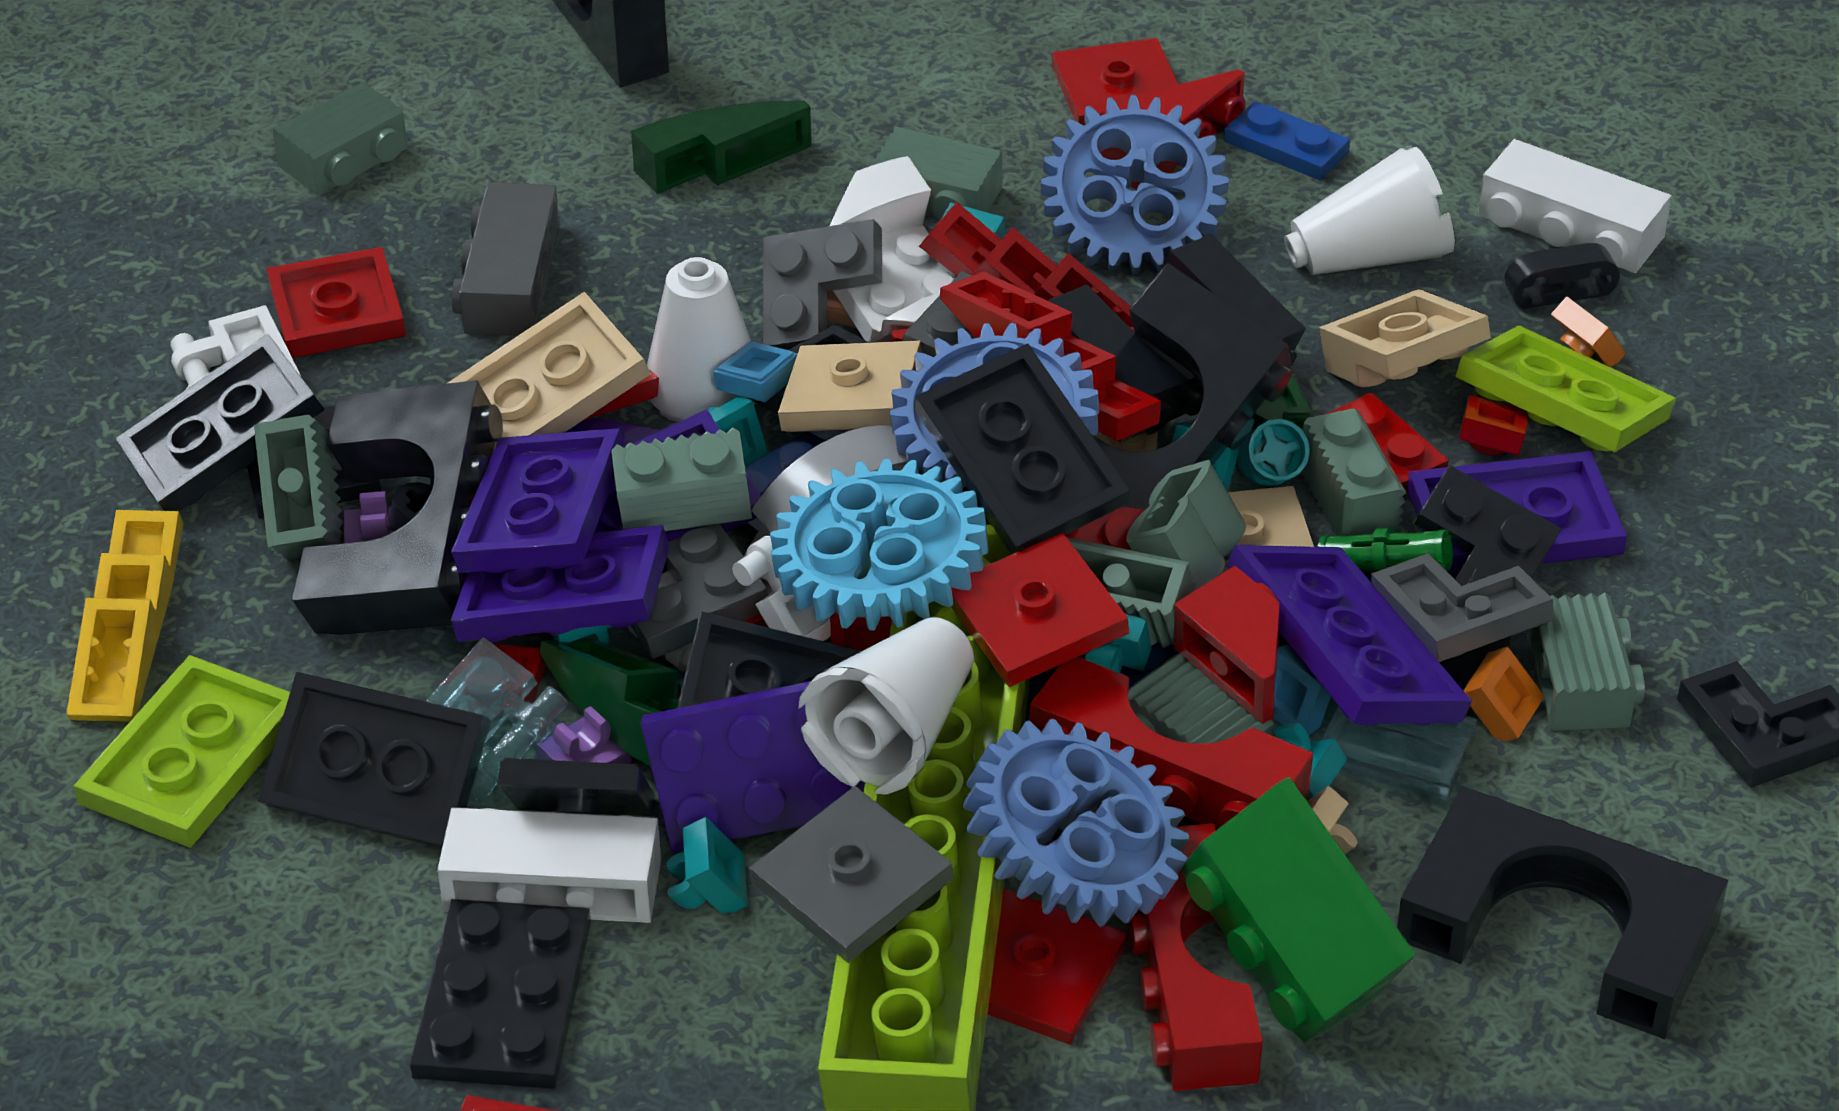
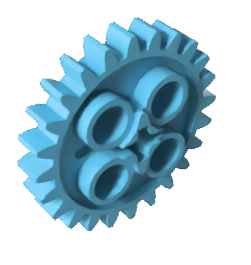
M884 459L878 471L871 472L860 461L856 463L855 475L846 477L839 470L833 469L831 470L832 483L828 486L813 480L808 482L810 498L795 495L789 498L791 512L778 513L776 516L778 530L770 533L773 549L771 551L775 577L780 578L782 593L784 595L794 594L796 608L799 611L814 605L817 621L821 622L835 612L839 613L841 628L849 627L857 617H865L868 629L875 630L880 618L890 616L892 622L897 627H902L905 620L904 613L912 610L923 619L930 618L929 603L935 601L947 607L954 605L951 587L970 590L972 587L970 573L983 570L982 555L989 552L985 513L983 508L977 506L976 493L974 491L963 492L961 478L958 476L943 482L941 467L938 466L931 468L923 475L918 474L916 460L909 461L901 471L893 470L890 459Z

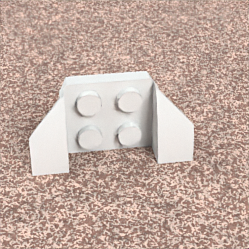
M908 156L888 160L856 171L830 226L874 219L882 227L883 283L833 290L864 340L870 343L892 341L893 330L910 328L940 295V287L950 284L957 277L919 247L929 234L923 226L931 189Z

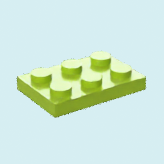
M1520 325L1462 355L1455 376L1475 386L1476 392L1485 398L1495 401H1507L1526 410L1528 416L1540 424L1560 426L1579 435L1585 445L1596 450L1612 451L1614 453L1669 420L1676 400L1674 396Z
M189 655L74 784L73 787L78 805L191 848L273 751L290 692Z

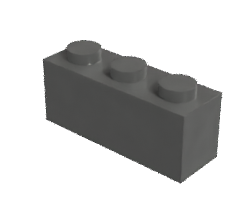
M487 182L482 205H474L472 208L471 235L473 240L465 241L462 248L461 265L463 279L455 278L452 287L453 313L462 314L464 334L518 336L538 323L560 228L556 185Z

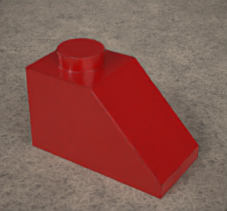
M1233 566L1174 603L1175 650L1264 725L1274 717L1279 652L1280 602L1265 584L1256 583L1237 566Z

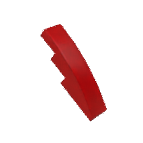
M958 202L953 205L919 245L921 249L956 276L961 271L972 276L984 271L1045 300H1050L1088 285L1129 327H1133L1129 311L1131 306L1069 253L1057 265L1013 227L1001 239Z
M984 271L940 287V300L975 338L981 337V330L985 323L990 324L995 336H1003L1009 324L1014 323L1016 324L1018 338L1025 339L1030 332L1038 328L1041 329L1043 346L1060 338L1063 340L1064 356L1078 352L1081 355L1082 370L1092 371L1094 389L1098 390V431L1115 441H1119L1159 424L1161 400L1116 380L1117 356L1071 335L1073 312Z

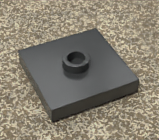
M856 786L749 867L752 883L847 963L852 961L954 879L951 861Z

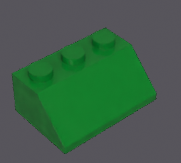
M1290 777L1278 782L1202 841L1181 868V872L1186 877V885L1192 899L1201 909L1211 913L1227 936V945L1235 961L1242 968L1252 972L1268 995L1269 1007L1276 1020L1284 1028L1292 1030L1304 1043L1370 1004L1416 956Z

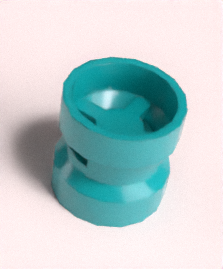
M1284 419L1268 420L1250 431L1242 442L1237 456L1238 468L1243 477L1255 485L1264 487L1278 486L1300 474L1307 465L1310 454L1309 441L1303 430L1293 422Z

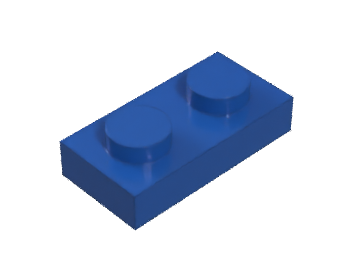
M1253 101L1225 128L1224 142L1320 181L1349 153L1350 148L1349 138L1257 101Z

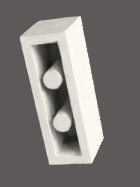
M1513 139L1483 174L1478 216L1489 219L1500 227H1511L1541 238L1549 245L1555 247L1598 243L1605 246L1617 267L1637 273L1665 237L1672 195Z
M451 808L437 869L443 911L448 912L451 899L589 908L591 920L651 923L661 865L658 818L627 815L607 816L508 811L490 808Z

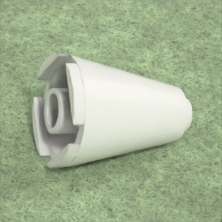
M1411 146L1400 148L1291 221L1292 233L1284 236L1286 249L1293 265L1296 268L1306 266L1311 275L1440 258L1454 251L1455 239L1449 212L1440 216L1436 197L1443 193L1439 182L1421 150L1417 147L1411 148Z
M700 257L689 258L675 265L666 277L647 362L648 369L659 377L658 396L648 400V402H651L659 409L661 415L672 421L680 422L711 406L718 408L739 396L717 390L714 371L751 341L727 272L718 263Z
M934 617L927 618L818 674L800 696L799 708L805 705L807 722L801 727L806 744L819 763L841 782L852 787L856 786L860 781L880 786L874 792L876 794L887 795L905 788L921 771L972 667L974 655L968 638L961 629L947 620Z

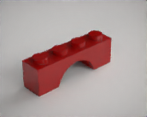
M1076 657L1061 664L1030 703V722L1041 733L1050 719H1055L1065 735H1069L1078 722L1083 724L1088 740L1096 742L1103 732H1107L1110 736V749L1116 753H1119L1128 746L1134 748V755L1130 763L1136 768L1153 765L1156 770L1149 780L1153 786H1170L1173 789L1172 794L1164 805L1183 810L1184 816L1202 824L1214 823L1216 830L1287 777L1292 779L1306 801L1309 799L1313 752L1252 727L1232 738L1214 743H1185L1166 738L1149 729L1133 712L1128 699L1129 677L1081 657Z
M1214 823L1176 827L1189 834V840L1180 852L1187 856L1188 860L1199 844L1215 832ZM1180 870L1177 874L1179 878L1163 900L1159 899L1147 915L1138 910L1129 922L1133 956L1146 955L1148 967H1140L1139 970L1142 1006L1144 1011L1156 1010L1159 1023H1151L1150 1041L1154 1066H1168L1172 1091L1259 1083L1263 1041L1251 987L1248 984L1227 980L1211 973L1196 962L1186 949L1184 944L1189 937L1201 927L1215 921L1209 911L1201 909L1192 899L1186 885V877Z

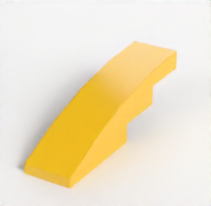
M116 510L109 553H101L94 598H86L66 713L69 720L130 722L137 715L173 586L184 524L179 511Z

